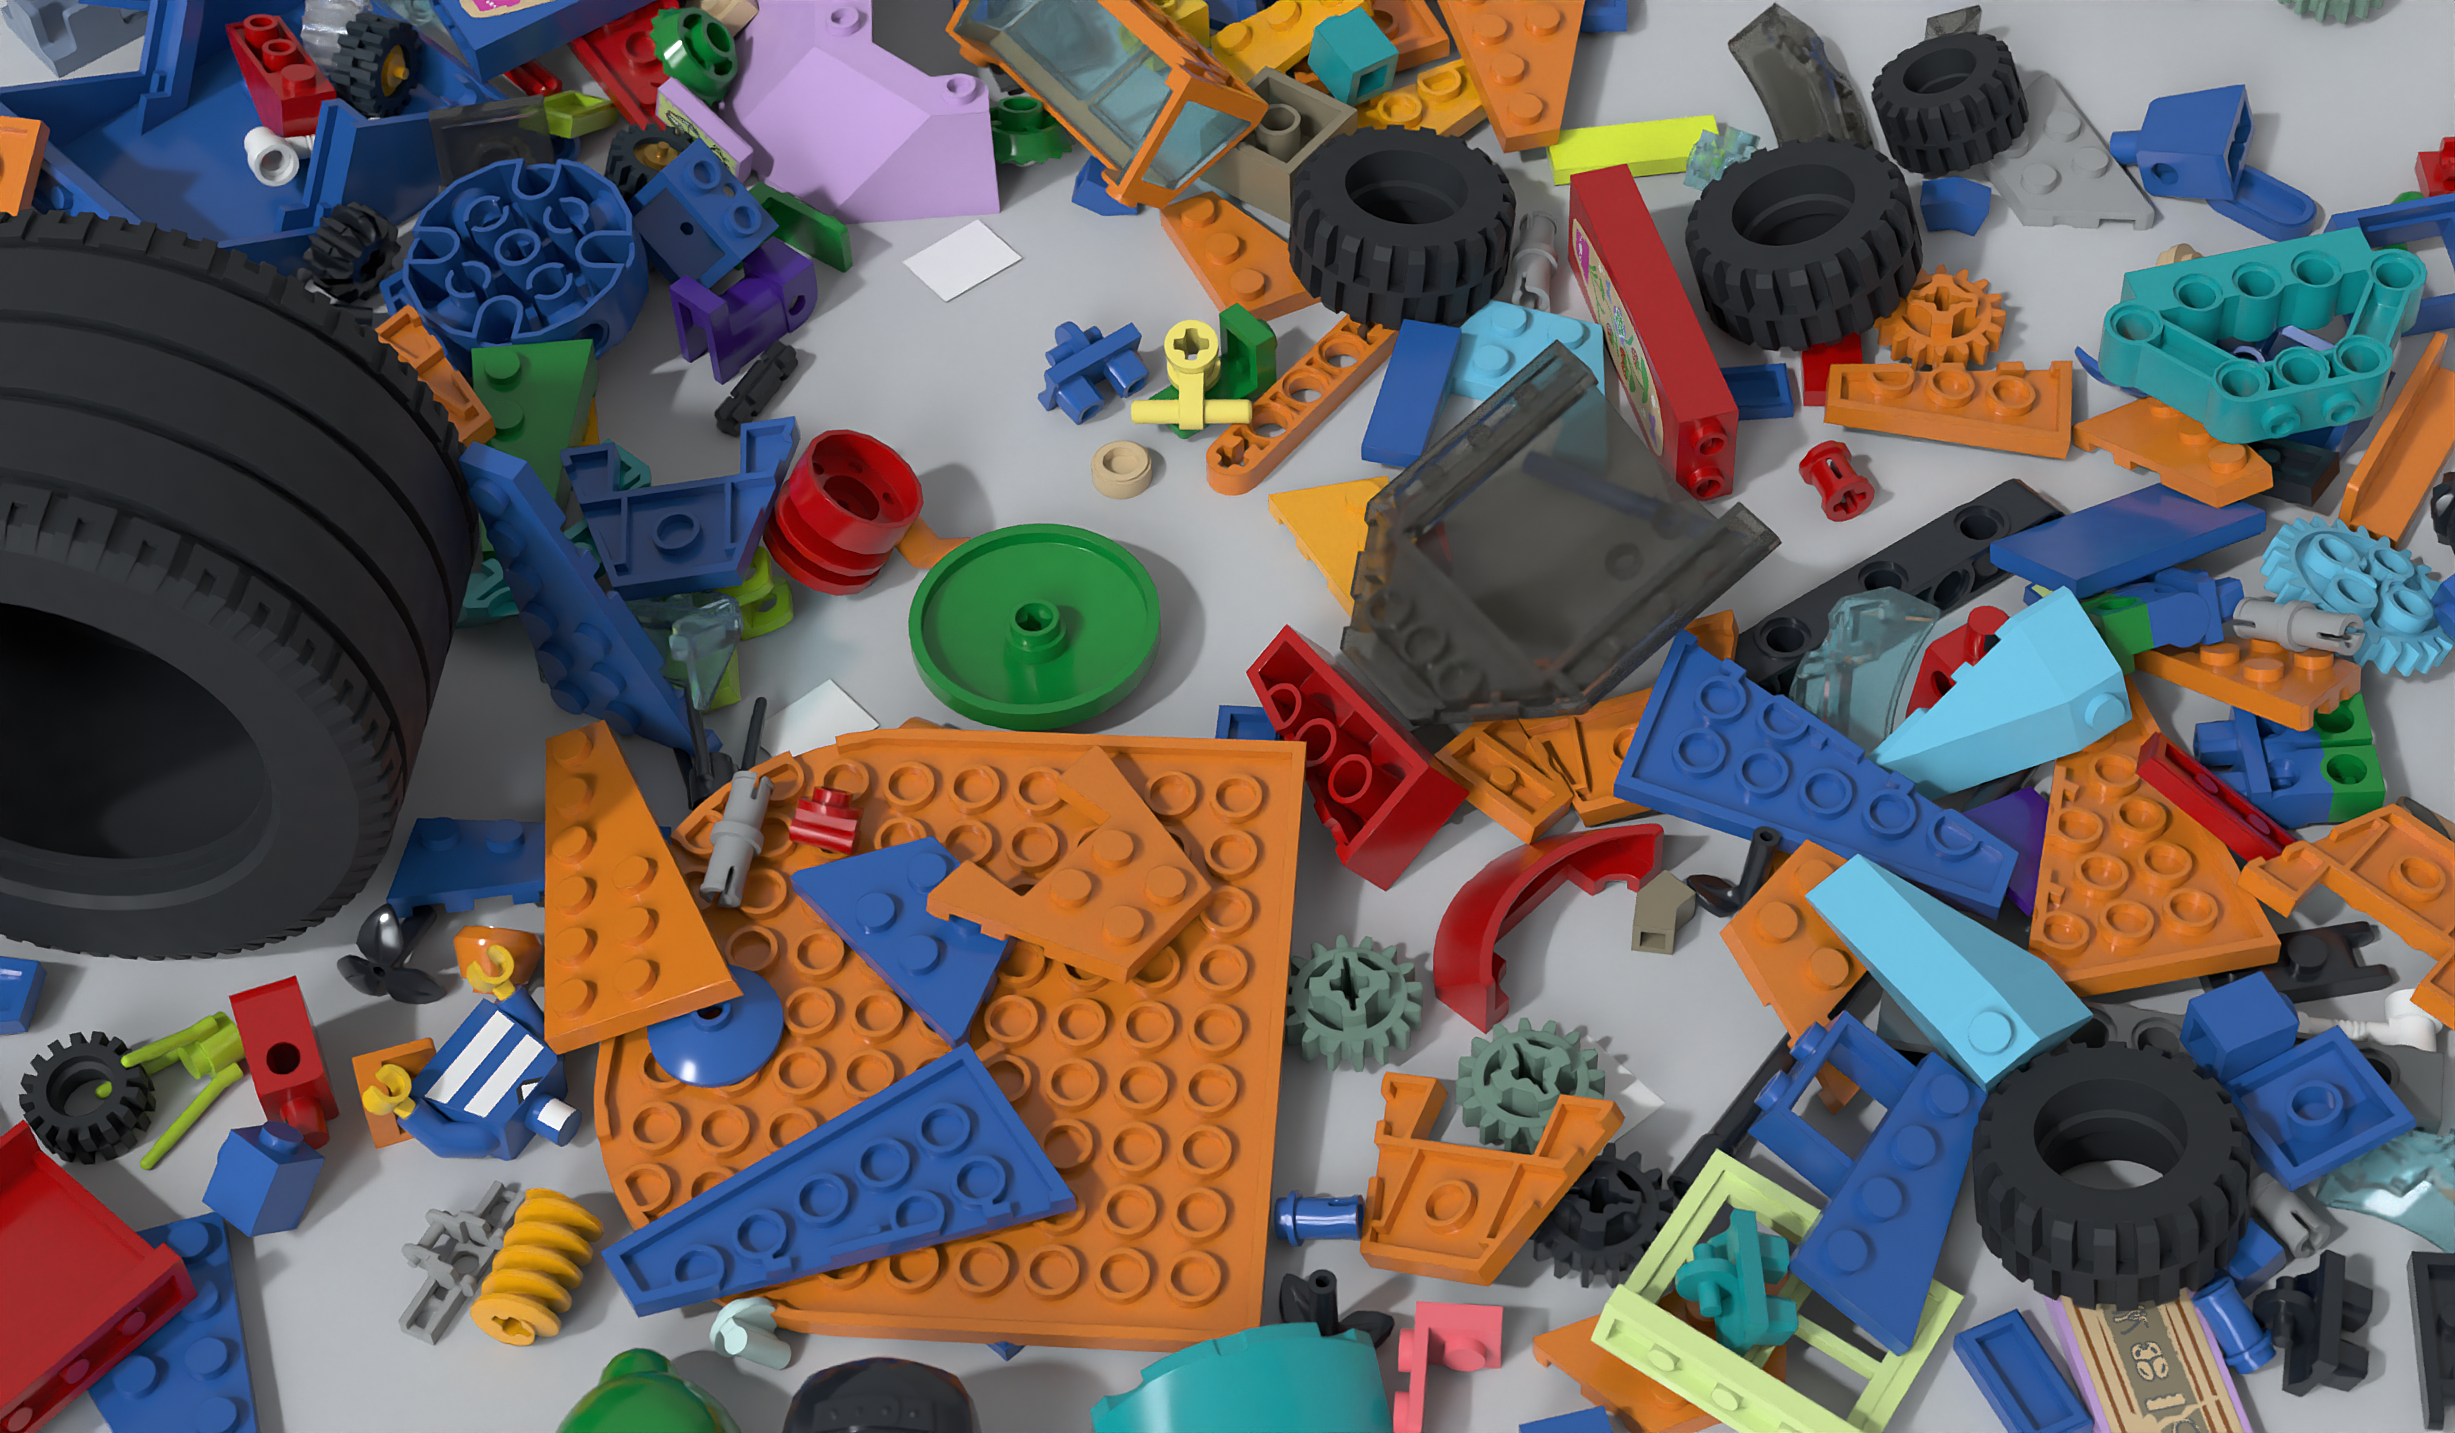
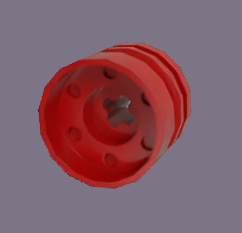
M848 429L827 430L812 439L796 463L790 478L783 483L762 534L763 542L774 561L793 579L809 588L835 596L858 594L872 585L880 569L888 562L893 548L901 543L917 520L924 504L921 484L911 466L896 451L870 435Z

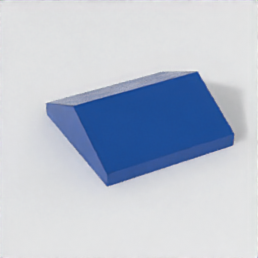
M2339 1025L2222 1084L2232 1096V1103L2242 1111L2248 1125L2247 1138L2251 1141V1155L2254 1160L2290 1192L2416 1127L2414 1116Z

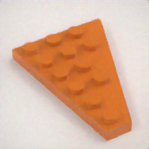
M1437 0L1503 153L1557 145L1585 0Z

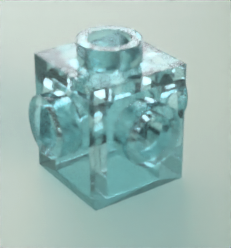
M1730 126L1727 127L1725 136L1703 129L1699 141L1694 144L1689 154L1686 165L1687 174L1683 185L1703 191L1712 179L1719 181L1722 178L1725 168L1736 161L1741 164L1749 160L1751 153L1760 150L1757 149L1761 137Z

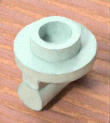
M762 1297L740 1298L730 1302L719 1312L710 1331V1341L720 1355L724 1357H741L776 1370L783 1369L791 1358L790 1346L786 1342L778 1340L774 1334L777 1324L770 1314L775 1312L776 1309L769 1300Z

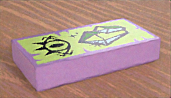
M671 77L661 85L657 92L656 116L666 125L675 127V133L678 136H681L684 132L690 134L693 138L692 143L700 137L743 184L751 175L753 148L676 78Z

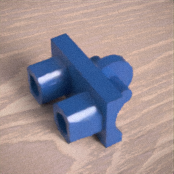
M1066 321L1057 326L1055 329L1057 346L1045 353L1046 359L1051 366L1044 373L1046 389L1038 394L1037 399L1047 412L1059 406L1077 425H1080L1096 416L1103 408L1105 398L1095 386L1099 382L1108 379L1121 398H1128L1142 390L1147 384L1150 372L1137 351L1142 338L1141 333L1132 322L1104 338L1097 326H1092L1085 331H1082L1071 321Z

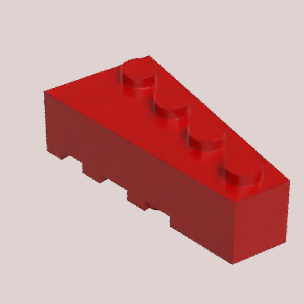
M1286 624L1250 666L1246 674L1275 731L1282 735L1285 741L1306 742L1307 766L1305 781L1316 801L1313 807L1322 825L1330 829L1338 845L1335 850L1343 866L1386 892L1471 792L1327 650Z

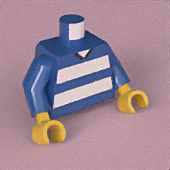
M492 945L486 950L489 959L498 968V977L487 976L476 961H472L467 967V980L470 985L479 991H493L497 997L495 1002L492 1003L483 998L412 1083L408 1073L402 1067L395 1064L382 1066L375 1075L379 1082L386 1084L390 1088L392 1097L385 1095L375 1086H370L363 1093V1103L369 1112L376 1115H386L392 1111L398 1115L397 1124L432 1153L441 1158H485L490 1155L504 1161L516 1159L536 1134L559 1147H563L574 1138L581 1125L582 1112L564 1102L568 1093L563 1067L565 1054L556 1055L544 1040V1013L522 984L514 986L509 980L514 968L513 958L508 950L499 945Z

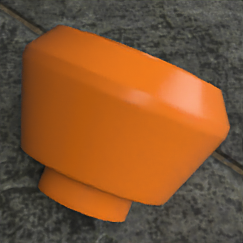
M477 925L463 926L453 937L461 978L466 979L467 967L472 961H476L487 976L498 977V968L489 959L486 950L492 945H499L508 950L513 958L514 968L509 980L513 985H527L545 950L538 934L515 929ZM473 987V993L495 995L493 991L483 992Z

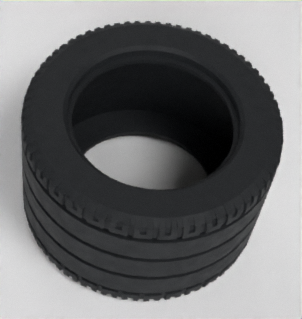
M35 209L20 210L17 216H12L6 211L0 212V934L5 935L9 940L20 943L24 940L40 948L51 949L54 946L70 953L80 954L83 951L93 957L105 958L113 954L122 959L137 960L138 956L149 961L164 960L165 956L176 960L191 959L192 956L206 959L216 957L218 952L230 955L241 953L242 949L254 951L264 948L266 943L276 944L285 941L288 936L297 937L305 933L308 927H316L324 923L326 917L333 918L343 905H348L357 893L363 891L389 848L466 595L469 577L478 549L480 532L479 511L476 503L470 497L469 486L458 461L467 448L464 443L458 441L459 432L455 424L448 421L449 412L441 402L433 400L434 392L428 384L417 380L418 371L408 362H400L398 360L399 353L389 343H381L378 340L379 333L368 325L357 324L354 321L355 315L344 307L336 308L330 304L332 298L319 291H308L303 288L304 282L291 275L287 278L276 272L277 267L264 261L257 264L247 260L248 255L236 249H232V252L219 248L216 241L202 238L201 242L188 238V233L173 228L170 232L160 230L157 223L141 221L139 225L129 224L126 218L111 215L108 220L101 219L95 212H79L77 216H70L65 211L49 210L47 215H42Z

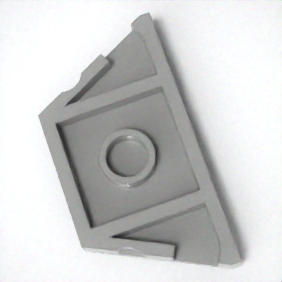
M2048 73L2039 76L2023 91L2029 112L2028 122L2024 123L2025 130L2020 137L2012 140L2013 145L2007 150L1995 154L1993 159L1983 164H1978L2023 226L2053 227L2063 224L2074 228L2098 229L2099 218L2129 219L2133 220L2134 230L2145 231L2153 227L2155 210Z

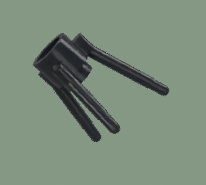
M694 685L685 686L686 712L695 754L694 766L687 752L679 748H673V752L687 789L688 808L694 811L721 787L732 781L736 772L748 771L756 766L765 723L766 698L758 697L755 700L741 769H739L728 754L722 752L709 753L696 688Z

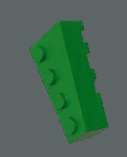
M593 339L471 348L473 390L492 416L496 435L484 445L528 461L566 516L570 492L574 490L560 458V450L581 447L582 441L585 442L589 425L588 414L592 397L596 395L599 382ZM480 516L483 560L485 562L490 558H494L498 561L494 548L487 539V531ZM565 521V522L562 524V526L560 527V529H561V531H562L563 533H564L566 521Z

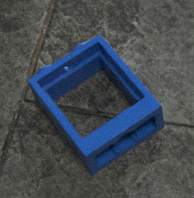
M700 137L626 203L633 215L649 261L671 285L684 275H688L709 289L779 227L775 220ZM724 186H728L733 190V197H729L724 193Z
M2455 193L2333 214L2323 233L2359 226L2371 249L2442 236L2455 271ZM2455 293L2421 299L2415 325L2402 333L2400 338L2455 328ZM2354 313L2342 315L2347 330Z
M1846 1010L1841 1012L1825 1027L1814 1021L1798 1038L1789 1052L1797 1059V1062L1788 1075L1782 1070L1778 1071L1758 1094L1754 1103L1763 1110L1747 1131L1829 1198L1854 1161L1792 1111L1794 1105L1826 1060L1887 1110L1916 1068Z

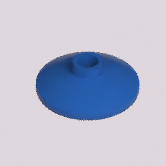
M728 965L744 995L649 1025L647 1028L649 1045L653 1056L661 1068L671 1077L682 1083L702 1088L733 1085L761 1070L777 1051L784 1032V1014L781 1002L775 990L764 978L751 970ZM723 1010L715 1019L706 1020L701 1018L710 1011Z

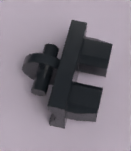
M2326 1249L2320 1254L2317 1269L2309 1273L2296 1275L2294 1278L2291 1276H2280L2276 1279L2275 1289L2265 1290L2257 1294L2253 1300L2252 1314L2261 1328L2272 1330L2271 1343L2274 1346L2285 1348L2282 1391L2300 1398L2317 1384L2349 1392L2364 1380L2368 1374L2369 1351L2365 1347L2341 1339L2340 1335L2341 1329L2354 1334L2367 1323L2372 1312L2373 1290L2345 1277L2346 1256Z

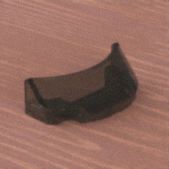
M1775 2L1728 41L1730 53L1751 82L1766 110L1773 127L1778 148L1782 147V142L1798 139L1800 143L1812 142L1814 137H1830L1837 143H1841L1846 138L1860 142L1865 146V149L1869 146L1874 148L1873 138L1867 124V117L1845 73L1838 71L1831 64L1825 54V44L1813 28Z

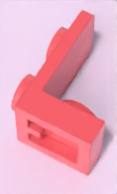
M1416 1301L1414 1329L1401 1328L1398 1372H1409L1411 1377L1409 1392L1396 1391L1393 1433H1424L1429 1364L1446 1365L1451 1369L1463 1372L1476 1371L1481 1368H1501L1502 1306Z

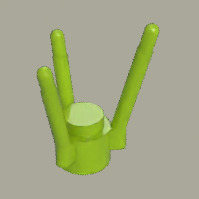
M222 1011L212 1016H206L189 1028L125 1054L121 1059L122 1065L126 1068L141 1063L149 1076L181 1060L194 1078L199 1080L205 1075L213 1078L141 1159L140 1167L143 1170H150L225 1088L244 1077L242 1070L237 1065L239 1061L246 1057L238 1027ZM107 1081L95 1089L96 1097L101 1099L108 1097L112 1090L111 1083Z

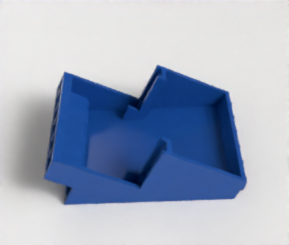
M151 0L139 71L0 87V116L41 120L50 129L31 204L42 215H47L49 210L65 211L70 216H77L79 212H95L101 219L108 220L110 215L126 218L129 224L139 225L141 221L157 223L160 230L170 232L173 228L188 233V238L200 242L202 238L218 242L217 247L232 252V249H236L247 254V260L257 264L264 261L277 267L276 272L284 277L296 268L306 269L308 264L302 257L312 243L308 236L316 233L320 227V217L329 218L337 204L347 206L353 201L361 205L366 204L380 212V215L389 219L390 223L396 227L432 202L437 196L439 185L448 187L455 180L500 161L509 155L513 133L473 115L466 117L457 116L442 104L440 96L446 97L450 101H457L466 92V87L457 81L452 74L461 73L468 76L481 88L484 94L519 111V105L488 81L482 84L471 68L413 25L412 29L417 30L420 36L416 42L422 44V53L417 56V60L422 61L421 71H415L414 79L419 80L416 90L410 88L409 94L412 100L408 106L402 104L403 113L399 116L393 115V117L368 120L373 117L360 114L342 99L336 98L322 101L311 158L299 159L296 175L284 185L273 187L260 182L248 164V153L244 147V140L251 130L263 127L254 102L247 99L244 95L245 91L241 87V81L244 76L227 36L225 24L243 22L252 15H279L334 87L337 82L330 81V71L337 68V63L331 62L333 52H340L341 46L337 43L340 34L347 35L345 25L349 20L355 21V15L369 12L408 22L381 0Z

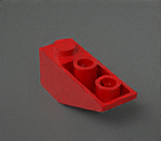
M258 14L247 17L243 22L225 24L227 36L263 127L273 130L277 136L282 138L306 137L308 135L311 137V135H315L322 101L336 99V90L279 15Z

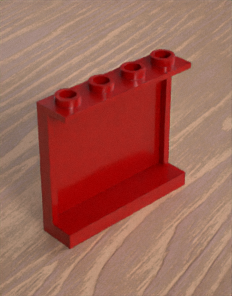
M21 1120L3 1136H0V1433H36L198 1295L184 1262L178 1254L164 1242L156 1249L149 1245L40 1149L30 1125Z

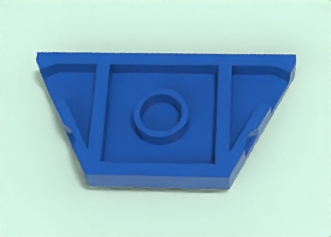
M931 836L798 870L791 875L790 879L793 890L952 1049L969 1042L971 1038L969 1028L981 1003H988L998 982V968L1009 959L1018 938L1010 935L1005 941H1001L982 934L981 925L955 915H952L948 922L934 917L926 911L928 894L961 865L948 850Z

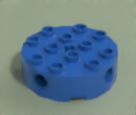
M524 158L497 161L455 180L421 211L411 230L414 240L407 252V259H403V283L415 310L421 317L422 325L429 335L433 334L443 347L444 355L449 363L472 378L471 348L593 339L597 361L612 347L620 344L626 338L648 296V256L633 215L615 183L584 163L557 159L556 165L547 163L527 165Z

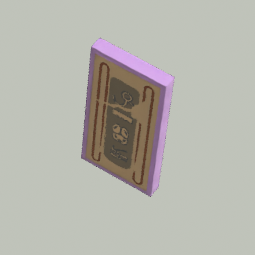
M2185 1287L2180 1290V1297L2177 1300L2157 1307L2154 1300L2139 1302L2137 1310L2117 1312L2115 1304H2097L2096 1310L2075 1307L2073 1299L2060 1295L2057 1301L2042 1295L2083 1406L2094 1422L2092 1427L2094 1433H2253L2215 1336L2198 1307L2196 1308L2191 1301V1298L2197 1293L2196 1290L2191 1292Z

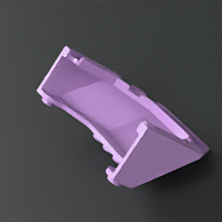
M756 0L759 12L733 37L738 58L737 74L729 84V93L724 95L722 103L718 102V117L753 148L751 169L757 172L759 181L782 193L786 192L798 197L812 206L813 209L824 215L834 216L843 224L1000 213L999 185L993 147L989 93L986 84L982 80L967 74L930 77L874 44L873 0Z

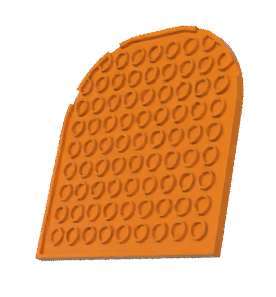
M929 728L876 729L835 736L836 744L816 748L794 757L789 750L748 770L758 773L754 788H759L763 776L773 781L775 787L773 794L770 796L760 829L764 836L760 855L752 857L742 891V901L740 906L736 908L716 906L720 892L715 891L711 903L706 902L699 895V890L704 882L714 849L709 840L714 824L722 821L732 788V781L701 803L670 835L672 842L670 846L702 909L701 913L710 931L717 939L724 953L723 957L727 965L751 970L764 978L772 986L782 1005L784 1032L777 1051L761 1070L739 1083L716 1088L691 1086L667 1074L653 1056L648 1040V1026L600 1042L594 1085L595 1128L600 1143L603 1163L616 1199L635 1232L953 1050L793 890L790 876L798 870L853 857L789 840L790 825L796 815L799 796H813L814 786L831 787L854 794L852 805L864 809L860 825V844L854 856L933 836L961 864L969 859L1019 896H1024L1100 827L1096 822L1055 794L1057 779L1095 744L1103 749L1211 886L1212 891L1209 905L1125 985L1043 956L1044 947L1018 938L1009 959L998 968V982L988 1003L982 1002L969 1028L971 1038L968 1042L1075 1196L1077 1210L765 1286L711 1301L725 1307L730 1302L740 1298H765L776 1309V1311L770 1314L777 1324L776 1327L799 1333L835 1337L994 1344L1002 1341L1021 1346L1176 1353L1212 1338L1217 1339L1239 1333L1242 1330L1262 1327L1307 766L1306 742ZM723 1010L710 1011L701 1018L706 1020L715 1019Z

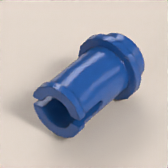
M1292 1190L1288 1198H1277L1275 1202L1274 1228L1278 1240H1289L1290 1245L1293 1247H1300L1304 1240L1353 1239L1354 1241H1361L1365 1213L1364 1199L1361 1195H1353L1352 1197H1303L1302 1192L1299 1190Z
M2230 1276L2212 1282L2191 1298L2192 1303L2196 1308L2198 1307L2209 1328L2225 1351L2222 1356L2226 1366L2233 1365L2238 1374L2243 1375L2263 1366L2276 1355L2277 1352L2271 1344L2272 1330H2262L2249 1307L2236 1290L2235 1283Z

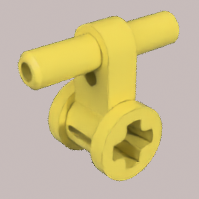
M1185 320L1174 325L1165 337L1164 349L1168 360V377L1172 385L1179 390V400H1134L1131 403V421L1134 424H1179L1180 430H1204V424L1250 423L1252 421V402L1249 399L1205 400V392L1215 386L1221 374V364L1218 356V337L1212 327L1199 320ZM1197 354L1196 360H1188L1189 355Z

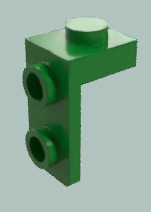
M761 181L749 190V193L779 225L755 249L774 236L842 273H845L853 266L849 232L840 220L831 215H824L799 202L793 195L786 192L782 193ZM742 261L734 269L740 271L743 268Z
M1237 302L1219 313L1221 374L1215 386L1205 392V400L1249 399L1251 401L1265 393L1277 382L1275 350L1278 343L1276 335L1265 320L1261 318L1256 319ZM1170 385L1151 396L1149 400H1179V390ZM1165 424L1181 439H1187L1201 431L1180 430L1179 424ZM1204 424V428L1208 427L1211 424Z

